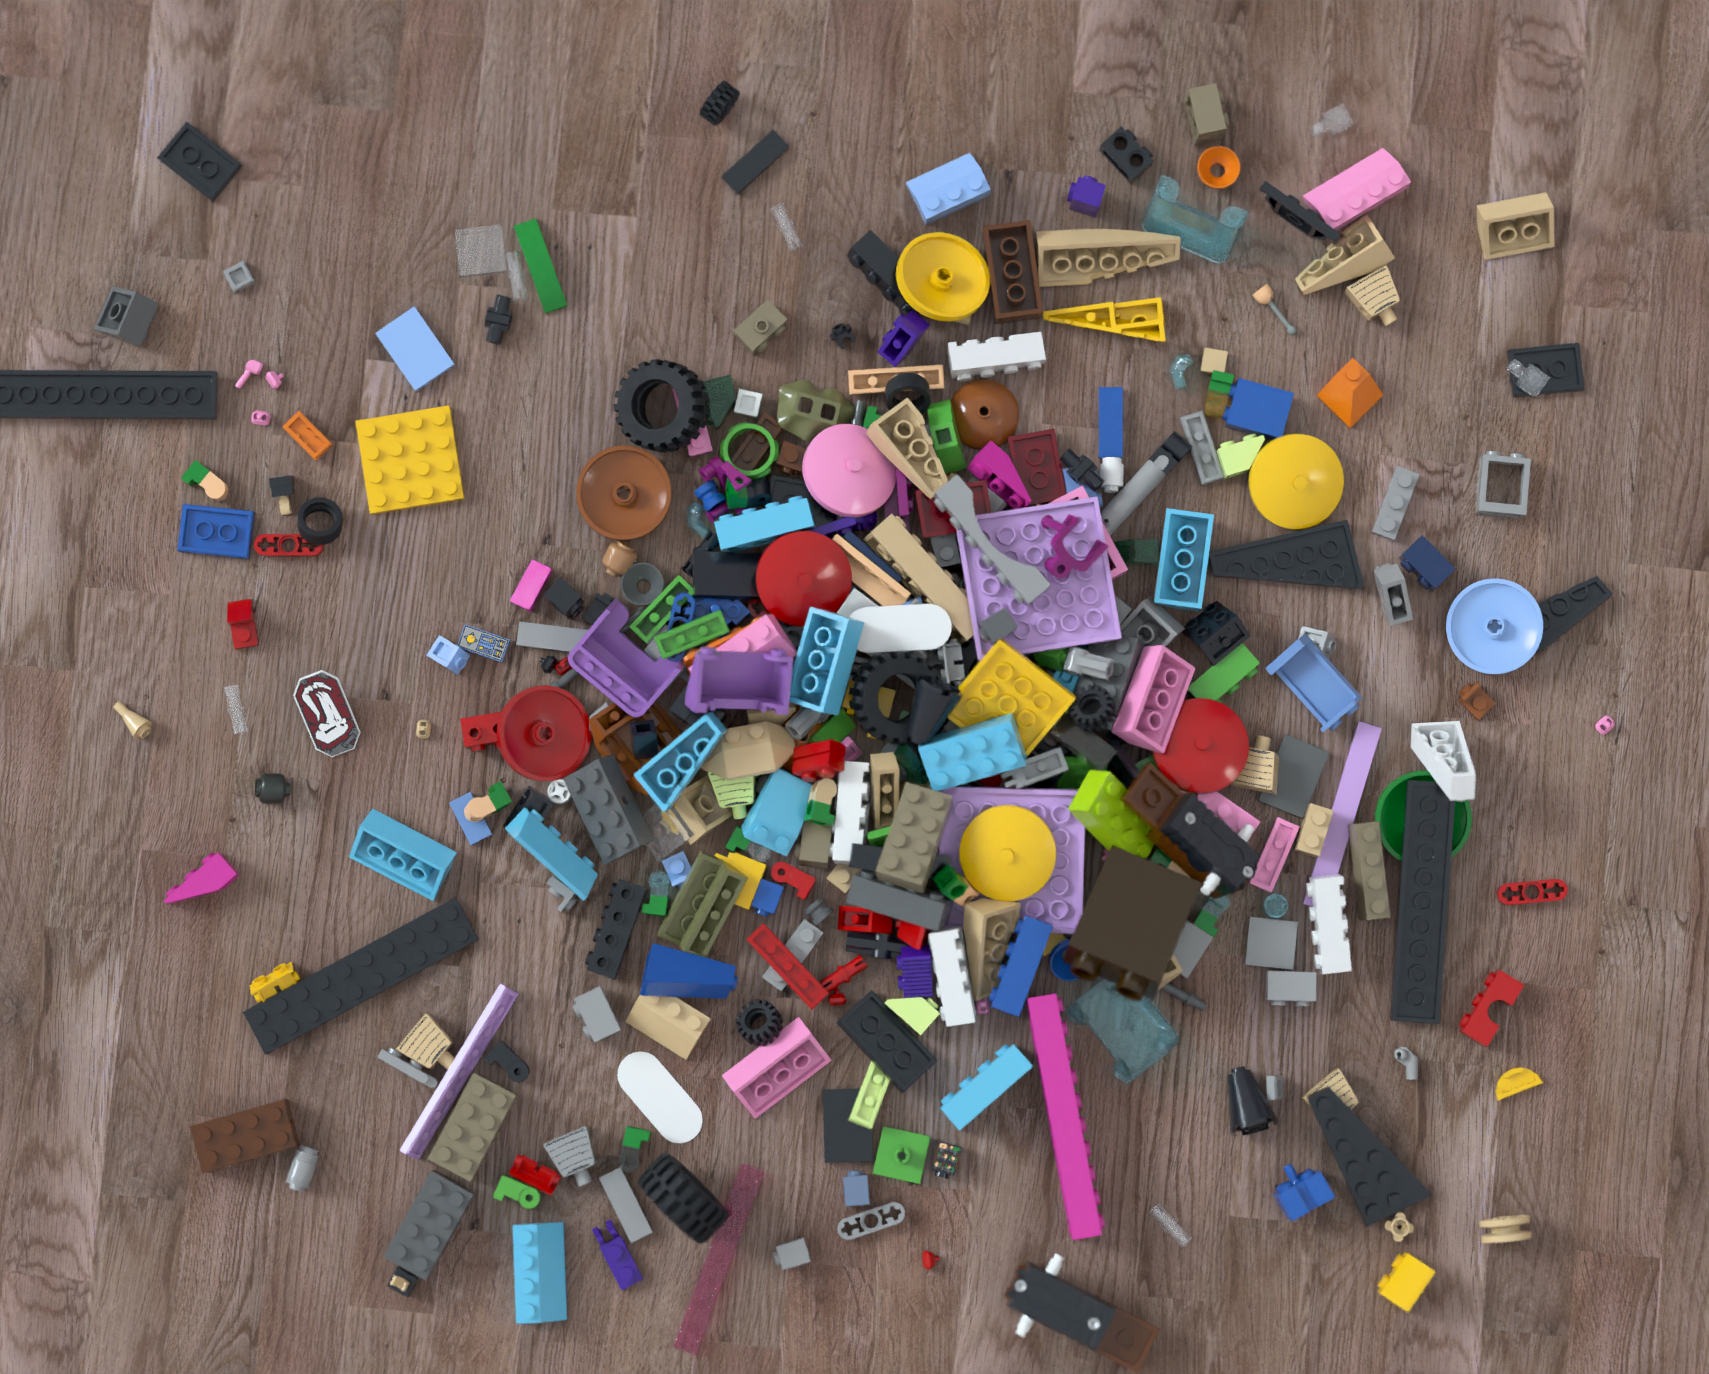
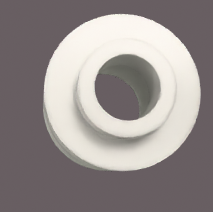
M1105 457L1102 459L1100 477L1105 482L1100 488H1104L1106 493H1117L1118 489L1123 488L1124 464H1121V458Z

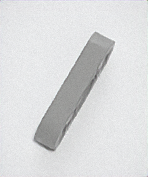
M890 1202L843 1218L838 1223L837 1231L841 1238L851 1240L900 1223L905 1217V1210L900 1203ZM892 1206L895 1209L901 1210L897 1220H894L893 1217L885 1218L888 1223L882 1225V1217L878 1210L883 1209V1214L889 1213ZM875 1214L878 1217L877 1226L874 1228L867 1227L864 1224L866 1215ZM860 1217L861 1226L865 1231L859 1232L858 1227L852 1230V1235L848 1236L847 1232L842 1233L841 1229L844 1228L845 1222L853 1225L857 1223L855 1218Z

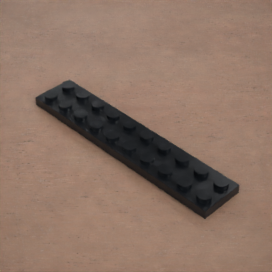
M0 370V418L217 419V371Z
M1407 780L1390 1010L1391 1021L1439 1024L1455 800H1450L1438 783L1433 781Z
M455 897L301 980L297 984L266 999L265 1002L249 1008L243 1013L264 1054L267 1055L473 944L479 939L458 899Z

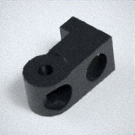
M502 1040L484 1058L490 1065L497 1061L507 1071L510 1080L514 1082H522L529 1076L530 1070L528 1065Z

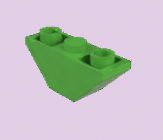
M951 400L930 404L927 409L929 428L936 455L940 459L945 474L967 469Z

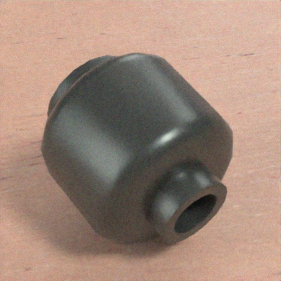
M263 773L260 778H256L255 797L259 798L261 803L282 804L285 796H290V782H286L283 774Z

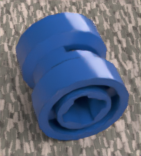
M714 480L706 482L694 492L696 497L703 501V507L707 512L712 511L727 500L723 493H719L717 490V484Z

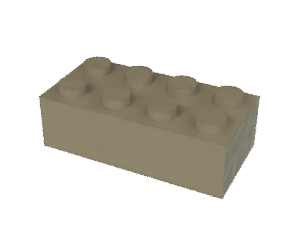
M908 782L905 783L876 868L878 880L924 893L953 807L952 795Z
M477 1072L473 1073L428 1160L470 1182L474 1181L519 1095Z

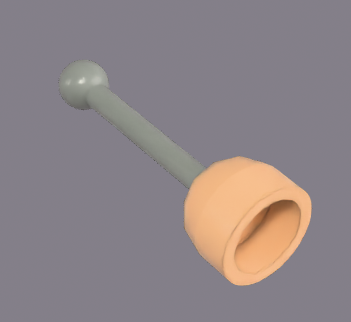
M1268 284L1252 295L1260 304H1269L1287 327L1288 334L1294 335L1296 333V327L1289 324L1272 302L1273 291Z

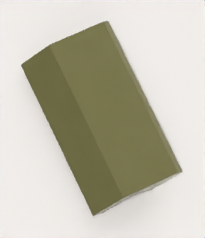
M700 850L657 932L658 936L680 945L683 952L706 958L748 877L724 860Z

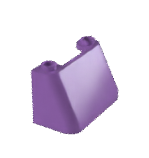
M701 647V651H696L685 695V705L696 713H707V708L715 711V708L758 709L761 712L775 710L776 715H788L793 657L785 654L786 651L782 649H771V653L716 651V648Z

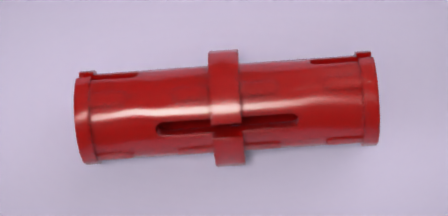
M859 954L844 966H838V970L820 980V983L824 987L832 982L825 987L828 993H830L845 981L846 983L850 982L851 977L868 968L865 962L857 967L855 966L863 961Z

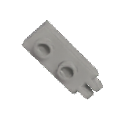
M1059 747L1027 759L1026 766L1001 774V777L1006 779L1012 776L1013 780L1004 783L1005 787L1016 786V789H1020L1067 772L1069 768Z
M391 1047L389 1050L382 1049L378 1058L430 1088H435L439 1085L438 1079L423 1071V1065L412 1059L409 1062L401 1058L402 1053Z

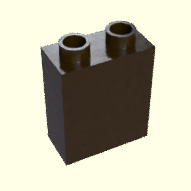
M1112 845L1068 944L1064 962L1070 964L1072 974L1082 980L1096 982L1098 977L1117 984L1115 990L1127 999L1141 1001L1146 996L1154 1000L1197 900L1202 882Z

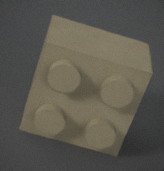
M1216 83L1188 89L1185 106L1195 146L1220 141L1223 139L1225 132H1227L1229 118L1227 112L1223 113V92L1221 89L1218 90Z

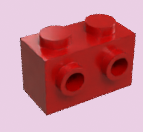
M501 712L461 718L465 748H471V752L486 750L485 746L493 744L495 748H499L497 725Z

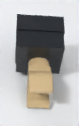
M289 475L269 478L272 497H279L281 515L292 514L289 495L295 494L293 486L295 485L294 477Z
M397 1266L387 1286L405 1297H409L420 1277Z

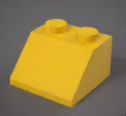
M1404 1252L1403 1255H1397L1391 1264L1393 1270L1389 1275L1385 1274L1377 1286L1380 1287L1378 1290L1379 1294L1400 1309L1409 1312L1435 1274V1271Z

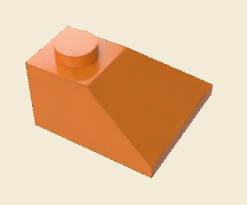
M1352 358L1316 396L1348 428H1351L1383 396V393L1371 375Z

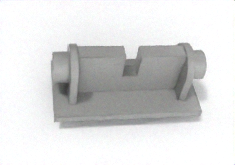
M950 639L949 644L944 643L937 648L939 661H944V669L940 670L943 681L954 684L958 688L965 680L963 664L954 665L956 661H963L961 643L958 642V639Z

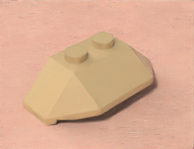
M767 721L728 728L701 768L728 781L773 773L793 756V748H795L794 738L791 737L785 727Z

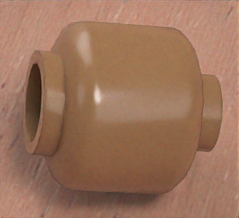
M618 540L617 543H611L602 559V563L607 567L606 572L614 577L625 574L637 560V554L634 552L635 548L624 541Z

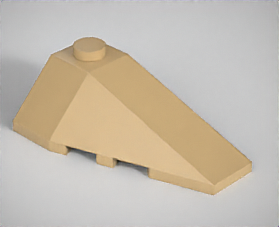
M908 398L870 425L866 432L867 436L880 452L929 499H932L935 492L948 482L940 459L937 458L932 446L933 441L928 436L923 416Z
M982 898L965 904L963 928L973 999L976 1001L990 997L993 987H998L1000 979L997 976L1004 955L1007 952L1012 932H1014L1019 920V902Z

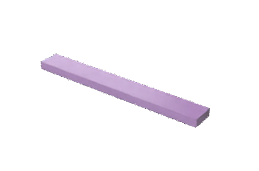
M1360 721L1357 723L1331 810H1334L1321 854L1316 858L1311 877L1338 874L1349 838L1348 824H1353L1382 728ZM1306 892L1303 905L1313 907L1312 897H1307Z
M500 983L401 1147V1152L417 1160L420 1159L516 1000L517 992Z

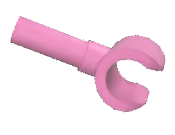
M256 360L248 361L244 374L235 386L240 389L251 373L259 375L263 364Z

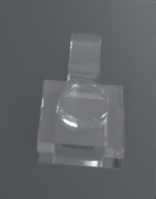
M1341 104L1321 115L1323 121L1312 125L1310 131L1314 138L1327 131L1330 132L1331 136H1334L1352 127L1354 123L1344 104Z
M1515 359L1506 368L1507 371L1519 378L1516 385L1534 398L1538 396L1550 378L1532 364L1525 368Z

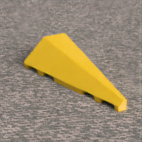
M1161 297L1115 304L1108 302L1043 311V319L1046 321L1166 342L1165 318Z

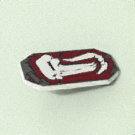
M320 670L299 678L293 696L315 749L330 757L354 749L360 735V729L338 677Z

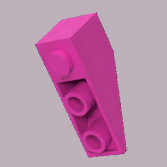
M990 441L967 467L980 481L986 480L987 487L1012 509L1026 508L1032 501L1009 455L994 442Z
M211 853L202 861L204 865L197 871L196 869L191 870L184 877L186 881L179 887L175 885L166 893L168 897L164 902L166 904H174L223 891L240 874L222 853Z

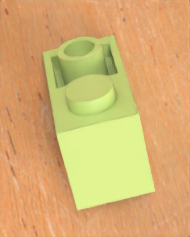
M1251 434L1243 437V441L1239 443H1234V440L1220 444L1221 448L1216 452L1225 476L1224 479L1248 472L1265 440L1264 435L1257 437L1256 434Z

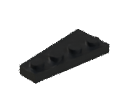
M1598 576L1538 604L1543 618V636L1536 651L1538 655L1612 596L1613 593Z

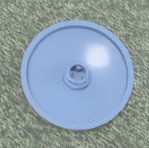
M1505 579L1481 580L1466 587L1453 601L1446 621L1447 638L1455 655L1469 668L1492 675L1509 673L1526 664L1539 648L1543 636L1541 610L1533 596L1522 586Z

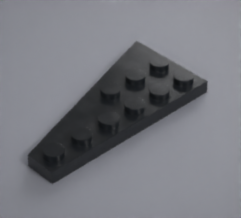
M1348 520L1209 552V561L1214 577L1365 589Z
M1327 1086L1306 1096L1367 1227L1432 1196L1330 1087Z

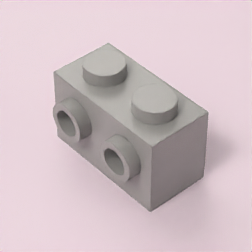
M1266 971L1265 1000L1271 1001V1005L1286 1006V1001H1295V1006H1310V1002L1316 1001L1317 972Z
M601 986L574 998L576 1004L572 1006L578 1019L583 1017L586 1024L583 1030L588 1040L593 1039L594 1043L622 1030Z

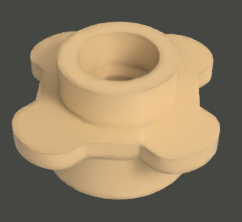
M1401 1212L1396 1213L1394 1219L1385 1223V1229L1393 1234V1239L1397 1242L1402 1241L1404 1236L1412 1233L1414 1230L1413 1224L1409 1223L1405 1219V1214Z

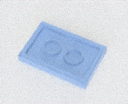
M415 307L375 333L416 392L455 366Z

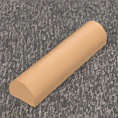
M943 365L849 370V393L885 392L887 383L893 377L903 373L918 374L926 379L930 389L944 388Z

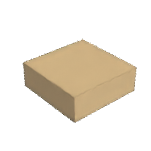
M1204 348L1200 372L1212 374L1213 370L1225 372L1228 351Z

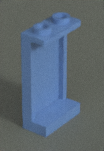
M1306 634L1302 635L1265 668L1271 676L1276 672L1323 725L1320 728L1322 732L1328 728L1333 731L1343 722L1340 718L1345 713L1350 716L1359 708L1357 703L1363 698Z

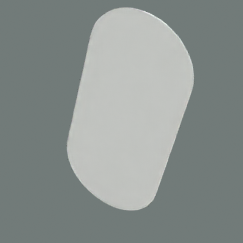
M934 604L864 607L856 610L850 616V618L864 622L857 650L866 653L936 649L948 640L952 629L951 620L947 612Z
M634 1052L626 1056L618 1068V1081L625 1093L667 1140L674 1143H685L695 1138L702 1127V1114L696 1103L655 1056L647 1052Z

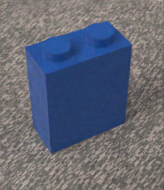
M1239 378L1237 383H1232L1228 397L1232 398L1230 407H1225L1222 420H1226L1225 427L1247 434L1264 435V438L1269 440L1283 436L1294 393Z

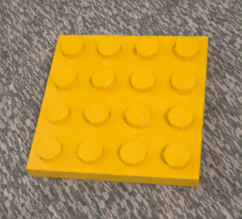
M449 405L356 421L369 512L371 515L465 499Z
M999 639L958 687L963 696L948 719L962 728L1013 713L1028 756L1073 703L1076 696L1005 640Z

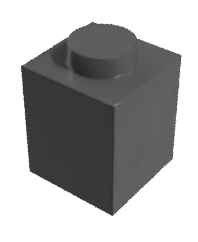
M1004 607L980 622L979 627L981 629L978 632L985 643L990 642L993 646L999 639H1004L1017 631L1018 627Z

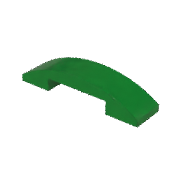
M536 218L515 225L514 228L545 314L567 307Z

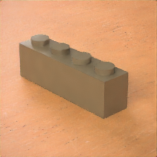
M1379 821L1348 824L1359 920L1389 918L1390 909Z

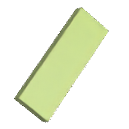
M872 1061L848 1119L870 1130L873 1127L890 1082Z

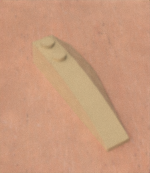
M1115 229L1036 231L1035 257L1039 286L1083 285L1092 283L1093 279L1114 277L1116 273L1124 271L1128 273L1134 272L1142 266L1148 265L1153 267L1179 260L1181 239L1179 236Z

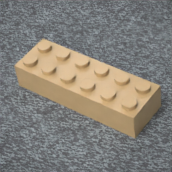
M891 514L869 533L863 541L902 577L901 583L914 598L920 596L923 604H934L947 612L952 624L949 637L951 639H958V642L963 644L973 636L966 591L963 588L959 589L953 583V576L947 570L943 571L937 565V558L931 552L927 553L921 547L922 542L915 534L911 535L905 529L906 524L900 517H894Z

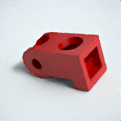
M777 862L771 869V876L777 883H787L798 889L799 891L796 896L806 901L817 881L816 878L785 862Z

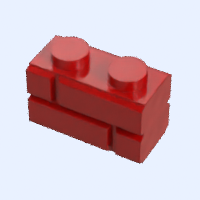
M829 739L793 748L794 762L792 764V773L801 777V780L805 782H814L816 777H834L835 773L844 771L845 760L843 757H845V745Z

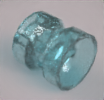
M1272 894L1264 899L1262 910L1269 918L1282 917L1288 911V901L1280 894Z

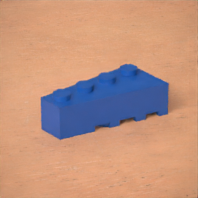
M1025 916L1024 920H1018L1014 930L1018 934L1015 943L1010 941L1006 952L1009 959L1006 965H1001L997 976L1001 980L998 988L993 987L989 997V1001L992 1002L991 1008L1019 1017L1051 933L1052 925L1029 916Z

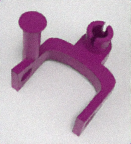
M717 456L707 461V465L699 469L701 477L706 482L716 477L725 495L727 477L736 492L752 483L750 478L734 468L728 461L723 463ZM741 479L743 483L738 484L736 480ZM726 501L712 511L705 513L709 521L714 523L715 519L731 509H728ZM735 508V511L739 516L743 510L750 508Z
M1068 514L1063 524L1054 520L1051 515H1046L1041 520L1043 528H1050L1057 532L1051 540V547L1056 555L1049 557L1045 561L1044 566L1052 576L1059 579L1066 577L1073 568L1081 572L1087 571L1109 547L1107 544L1096 540L1084 560L1080 561L1072 557L1064 547L1063 539L1080 520Z

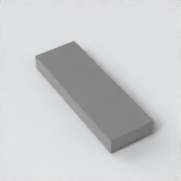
M1203 410L1180 417L1186 440L1193 446L1190 452L1201 486L1224 479L1225 476Z
M519 621L516 645L571 652L588 630Z
M619 1167L600 1177V1182L630 1242L633 1243L652 1233L653 1230L622 1168Z

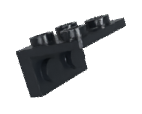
M1218 601L1209 604L1196 618L1189 620L1182 632L1183 635L1199 646L1213 666L1251 636L1238 616Z

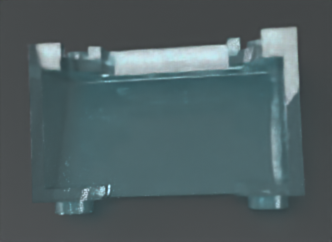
M1161 174L1143 218L1142 225L1145 232L1179 236L1181 239L1180 248L1216 263L1225 262L1234 248L1249 211L1231 206L1224 210L1220 219H1217L1176 201L1180 190L1178 183L1174 179Z
M1102 979L1065 1010L1068 1012L1069 1019L1074 1024H1087L1115 1058L1116 1062L1114 1063L1113 1070L1115 1076L1127 1085L1165 1056L1179 1042V1037L1148 997L1144 996L1141 1001L1127 999L1115 990L1117 984Z

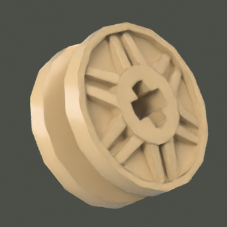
M1530 1215L1500 1216L1479 1220V1227L1491 1228V1233L1481 1236V1242L1500 1243L1533 1238L1532 1231L1520 1229V1225L1531 1222Z

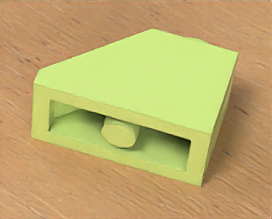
M922 997L888 999L885 1002L891 1010L920 1035L940 1014L937 1011L939 1006L929 997L926 1000Z

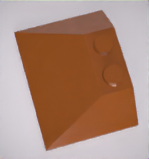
M656 700L639 717L630 716L613 702L589 719L595 747L603 757L614 754L629 788L648 796L649 793L636 779L634 774L654 757L635 760L631 745L630 722L654 720L657 731L658 754L682 733Z

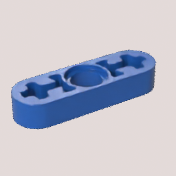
M682 592L675 596L667 631L672 629L673 623L677 620H682L685 623L692 621L695 600L689 593ZM683 597H687V601L691 603L690 607L687 606L684 611L685 615L689 614L688 619L683 616H674L675 611L680 613L681 606L677 602L678 600H683ZM685 651L667 659L673 662L679 661L684 657Z

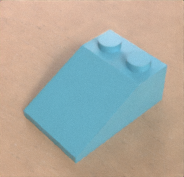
M781 768L776 772L770 773L741 825L744 838L787 856L803 825L813 783L802 781L800 777Z

